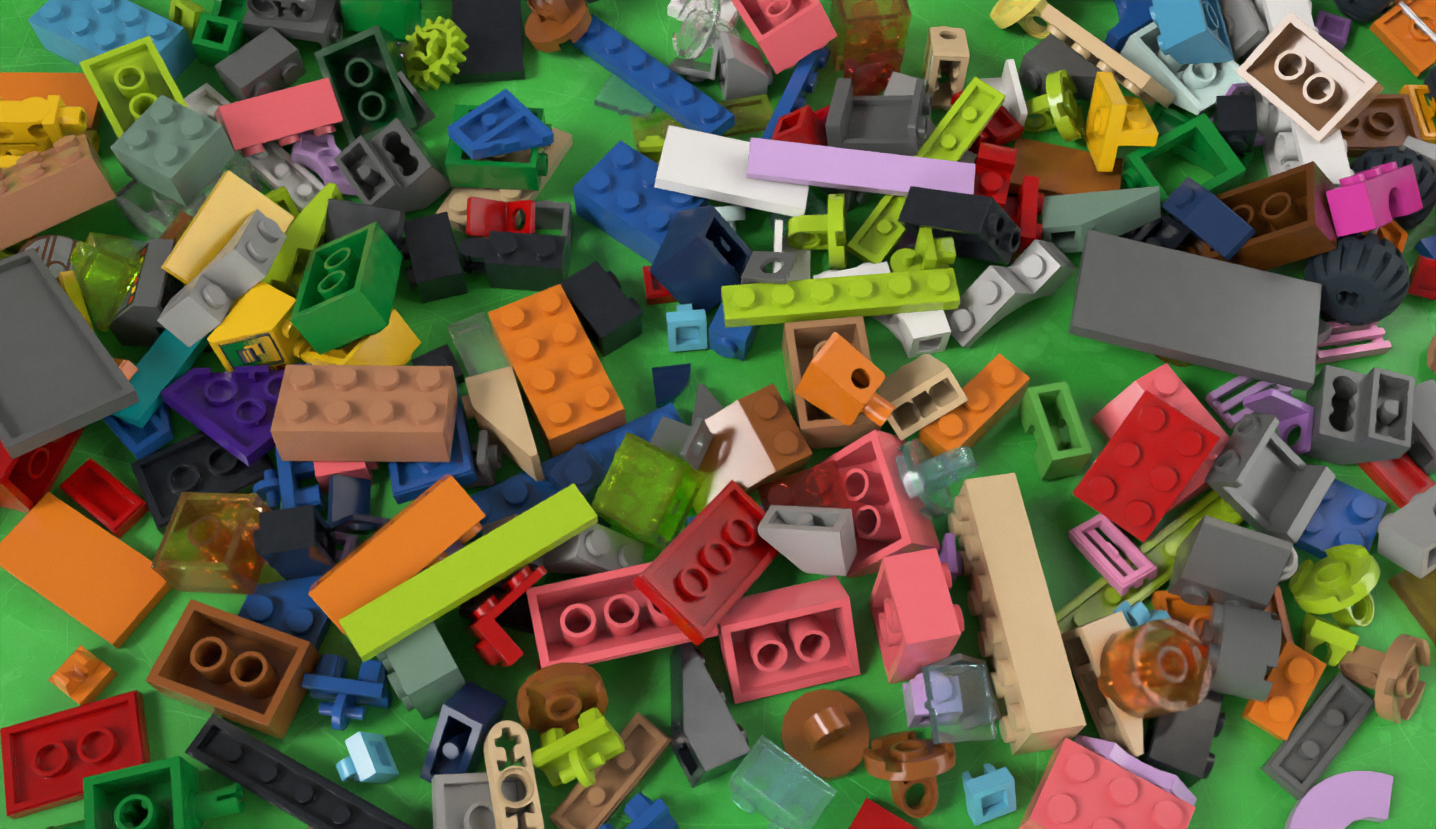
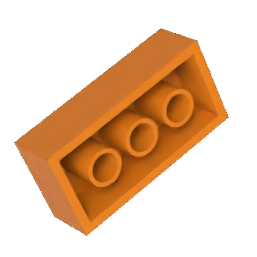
M561 284L487 312L493 336L507 365L512 366L519 391L551 458L571 450L577 443L581 445L626 424L625 409Z
M445 474L312 584L308 594L345 635L346 633L339 623L340 619L411 579L423 568L426 570L448 557L449 555L445 550L456 540L464 544L473 538L483 528L479 521L486 515L454 477Z

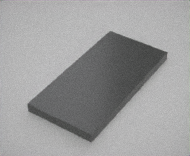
M1088 230L1084 239L1068 334L1308 391L1314 384L1322 284Z
M34 248L0 260V441L11 459H14L140 402L134 387Z

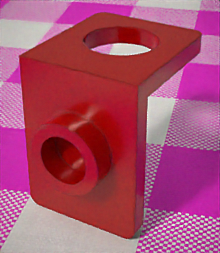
M469 197L467 199L466 233L469 236L489 238L490 231L535 234L536 203L534 200L504 202ZM522 209L526 215V222L519 231L516 227L515 219L517 213Z

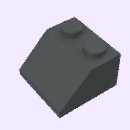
M1204 515L1177 548L1168 593L1180 596L1184 602L1191 605H1208L1212 607L1214 602H1224L1263 611L1269 605L1292 552L1293 543Z

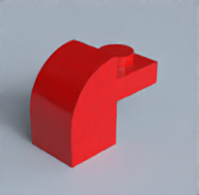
M806 105L779 117L771 140L828 146L825 125L830 105L817 111H813L809 105Z
M980 141L974 163L976 166L973 195L993 197L1004 210L1011 175L1015 166L1017 149Z

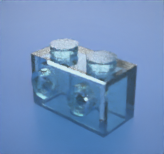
M763 735L732 774L728 789L733 792L731 796L732 801L745 812L753 815L757 811L771 821L768 825L769 829H814L837 793V790Z

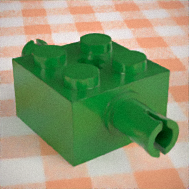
M175 756L84 777V820L55 827L50 826L46 829H202L204 820L233 813H242L245 803L238 802V799H243L244 794L238 782L199 793L197 768L182 757Z

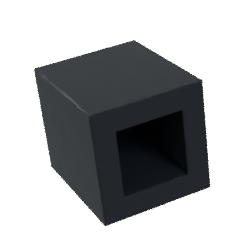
M1255 95L1216 96L1212 118L1213 125L1235 154L1252 153L1257 134Z

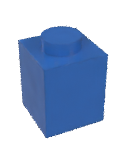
M721 302L709 327V349L714 350L722 357H734L744 361L761 325L725 328L723 305Z

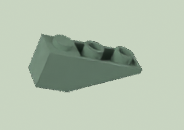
M1160 186L1044 196L1042 209L1043 240L1052 242L1062 253L1082 252L1088 230L1120 236L1161 218Z

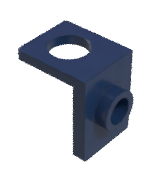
M337 474L329 477L328 525L333 531L365 536L378 531L390 521L389 518L370 516V480Z

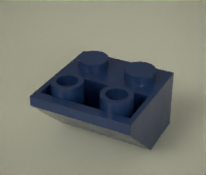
M713 205L680 210L649 271L680 304L692 303L693 310L705 309L706 313L722 300L721 286L741 285V276L752 251Z

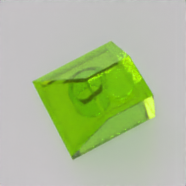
M90 232L85 243L79 241L74 247L70 263L73 264L74 274L97 329L106 333L143 264L130 239L122 236Z

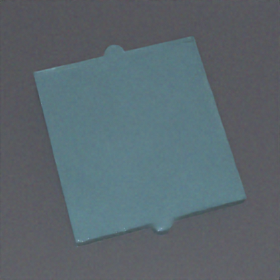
M614 73L610 74L594 99L595 106L616 111L619 115L626 114L649 121L657 107Z
M985 664L922 667L927 697L924 706L929 710L934 744L997 739L992 709L994 699L990 697Z

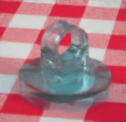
M911 439L897 447V450L903 453L896 457V463L905 489L910 498L919 495L926 506L919 511L931 521L950 514L953 506L948 485L970 476L979 468L971 447H958L936 457L919 439Z

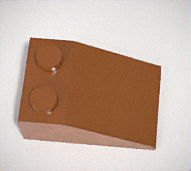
M773 383L738 399L704 420L713 438L697 473L670 464L697 516L731 480L749 495L804 468L813 453Z

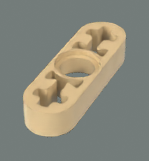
M510 720L501 721L491 728L483 742L496 829H517L516 814L507 818L506 813H516L528 807L529 813L525 812L520 817L522 829H544L527 732L517 722ZM503 733L506 734L507 740H515L516 745L509 753L511 765L520 762L521 766H510L499 771L498 767H502L507 762L504 747H496L495 745ZM515 777L523 782L526 789L523 800L512 802L504 797L501 790L504 779Z

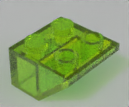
M626 433L620 447L615 452L613 462L601 486L597 489L591 507L595 513L623 535L646 546L663 551L679 535L704 482V478L686 461L634 434Z

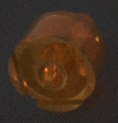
M1170 618L1152 620L1111 634L1103 647L1100 657L1101 674L1098 677V687L1105 697L1110 698L1126 714L1140 719L1155 718L1186 711L1202 702L1211 684V665L1209 658L1203 659L1197 644L1202 642L1191 628L1180 621Z

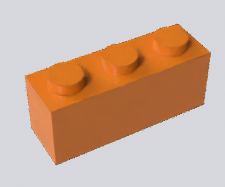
M999 353L962 388L968 401L920 429L914 450L940 473L945 475L1021 401L1030 377Z

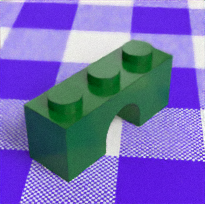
M214 0L212 13H201L192 41L201 64L215 67L216 64L244 45L247 33L242 22L248 10L246 6L247 0Z

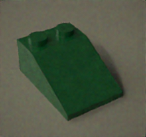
M376 25L314 53L323 78L329 77L343 118L341 124L349 145L360 135L370 141L395 118H398L411 130L420 127L413 96L397 75L399 71H402L409 81L405 63L392 33Z

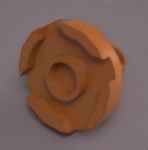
M526 0L533 12L525 23V34L538 51L544 53L561 50L559 44L569 39L572 43H575L586 33L591 24L592 16L589 13V7L585 0Z
M540 659L536 662V673L529 676L519 688L516 700L522 727L527 731L529 727L539 731V736L552 728H562L566 734H569L579 729L578 719L581 713L595 707L604 716L609 702L603 678L594 668L581 663L561 662L541 669Z
M820 689L806 692L792 702L783 717L780 739L784 755L795 770L802 774L804 772L810 777L819 778L821 781H832L844 778L858 768L864 757L863 750L864 748L868 749L870 729L865 713L855 700L839 691Z
M915 731L891 733L872 740V750L867 748L863 750L865 769L868 774L878 779L890 781L891 796L894 804L910 817L923 818L929 815L937 805L938 786L936 776L954 767L957 760L955 742L949 735L931 731V740L916 739ZM916 783H922L924 787L922 800L916 805L908 806L905 801L907 790Z

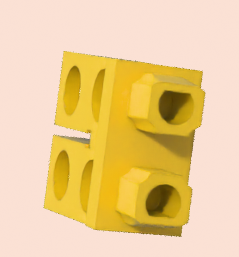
M48 95L47 100L41 97H30L23 101H3L0 96V156H23L32 151L42 153L53 148V144L67 135L78 137L84 133L98 154L100 137L96 130H86L88 119L83 106H66L60 95Z

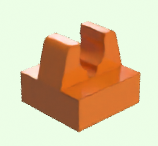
M80 645L48 680L79 705H85L94 702L118 673Z

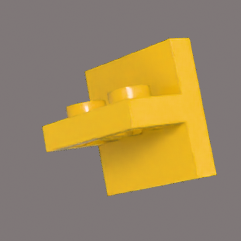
M1097 71L1083 138L1097 171L1112 172L1118 146H1156L1159 133L1142 100L1133 96H1123L1112 72Z

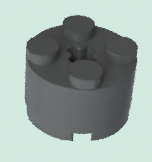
M1214 602L1211 607L1209 620H1204L1201 629L1200 645L1207 646L1205 660L1200 659L1198 662L1195 684L1214 692L1264 702L1273 684L1271 681L1264 680V677L1269 674L1271 667L1277 668L1282 636L1281 621L1276 620L1279 615L1234 604Z

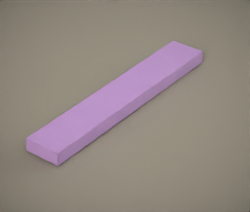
M751 137L746 178L907 197L910 186L973 195L976 164Z

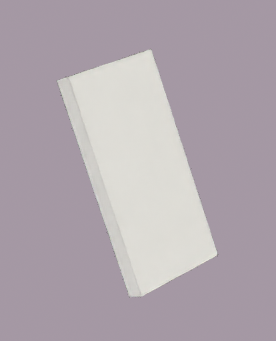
M671 125L668 126L654 186L655 188L792 217L804 215L809 185L746 178L750 142Z

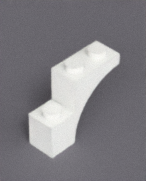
M887 262L876 264L863 263L855 268L845 270H827L819 275H813V279L891 272ZM944 310L870 316L886 326L896 336L908 358L945 351L951 334Z

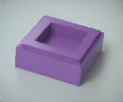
M1319 10L1313 22L1314 26L1318 28L1321 37L1341 52L1346 44L1352 20Z

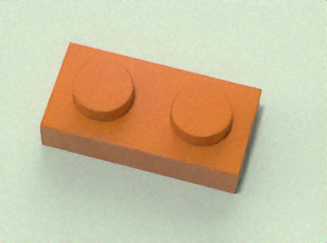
M1281 641L1277 668L1271 667L1269 674L1264 677V680L1273 682L1267 699L1264 702L1249 699L1241 717L1276 739L1287 741L1327 664L1290 641Z

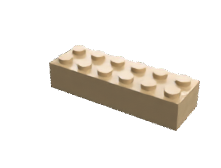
M1014 472L965 479L959 495L955 496L952 512L948 513L947 522L949 532L954 533L958 540L962 554L961 576H967L970 591L967 592L969 611L972 616H977L981 630L977 634L979 651L982 657H988L991 669L989 675L996 699L999 700L1002 716L999 719L1000 734L1004 743H1010L1013 756L1052 750L1065 738L1072 740L1086 726V722L1017 478Z

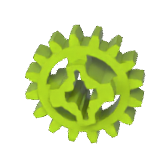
M438 16L434 23L428 18L425 27L421 28L417 25L415 26V32L405 37L408 44L407 46L400 47L399 51L404 54L402 58L406 66L409 82L415 89L419 88L423 92H427L429 87H432L434 90H438L442 80L448 84L452 73L458 74L460 72L457 67L458 62L466 61V57L462 52L469 48V45L464 41L467 36L451 19L445 20Z

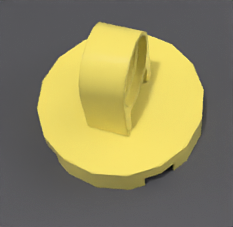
M999 0L990 13V17L999 29L1007 28L1017 22L1027 34L1036 39H1043L1050 35V32L1046 30L1050 25L1049 22L1045 20L1047 26H1041L1033 19L1034 16L1042 18L1040 15L1049 4L1046 0Z

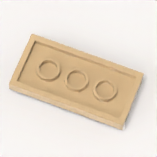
M1050 4L1041 13L1040 16L1050 23L1046 29L1103 72H1112L1118 83L1151 107L1157 101L1165 108H1168L1175 100L1176 96L1155 79Z
M552 127L554 142L550 147L545 146L544 153L548 154L547 176H541L539 191L454 187L435 214L447 212L451 227L467 234V199L469 197L504 202L535 201L572 147V135ZM531 149L475 160L529 163ZM520 211L516 215V227L521 221ZM471 236V237H474V238H485V237Z

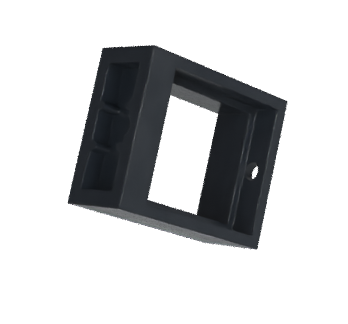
M910 186L898 222L916 239L919 228H931L933 238H953L956 256L1009 265L1012 254L1018 249L1021 239V229L993 197Z

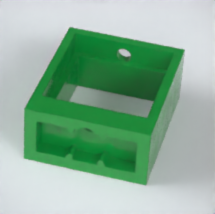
M455 104L452 123L477 108L478 105ZM528 108L552 131V125L545 122L544 109ZM449 137L445 166L451 187L539 191L541 176H547L548 154L544 153L545 146L531 149L529 163L470 160L471 157Z
M1202 113L1157 138L1156 146H1142L1128 154L1122 169V177L1129 189L1160 186L1145 164L1186 141L1191 144L1213 174L1214 178L1201 184L1202 187L1213 195L1230 191L1239 186L1247 169L1207 115ZM1160 186V210L1174 219L1161 206L1168 196Z

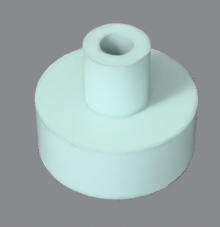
M727 205L715 207L735 232V221L746 219L745 206Z

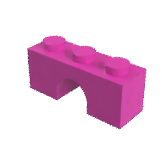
M1392 161L1374 166L1372 169L1339 179V187L1326 191L1337 237L1376 229L1392 222V218L1409 215L1423 209L1413 164L1398 167L1397 162Z

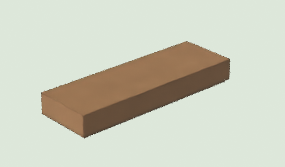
M637 712L619 734L624 742L626 751L605 761V764L593 770L596 778L594 785L584 788L578 782L549 817L550 821L559 829H598L603 824H607L671 746V738Z

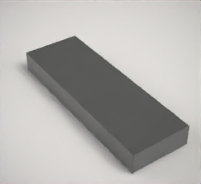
M1339 672L1333 676L1298 720L1287 741L1283 740L1260 769L1297 801L1303 798L1375 706L1374 699Z

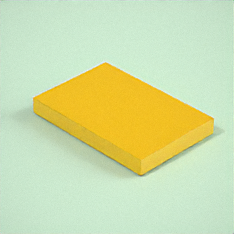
M228 170L223 173L161 268L187 285L217 256L239 230L245 219L258 209L267 218L275 221L283 233L286 232L295 217ZM247 291L240 297H238L235 301H233L232 305L228 310L229 313L245 296Z

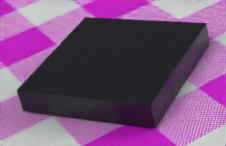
M328 199L324 244L377 221L401 253L405 211L339 199Z

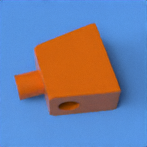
M836 332L831 335L811 360L795 390L797 395L847 426H851L860 413H862L882 427L896 408L876 393L886 378L885 374Z

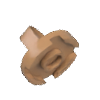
M1401 634L1393 641L1386 653L1356 645L1353 652L1348 651L1341 659L1338 669L1350 681L1375 690V711L1379 718L1401 724V719L1408 721L1412 717L1424 693L1426 683L1419 681L1420 665L1430 667V647L1425 639Z

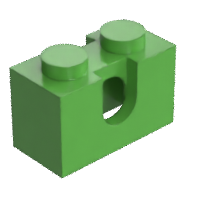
M1067 381L1027 388L1018 408V413L1025 434H1032L1038 445L1033 458L1041 481L1080 474L1090 458L1092 450ZM1067 423L1069 440L1065 442L1061 436L1060 428H1064Z

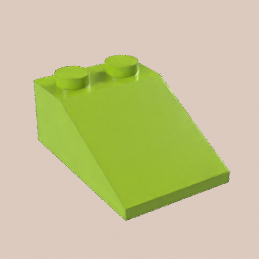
M150 35L79 62L118 139L161 95L188 108Z

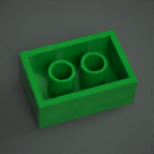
M377 221L310 251L290 321L319 355L333 349H342L352 341L365 335H375L389 325L403 256Z

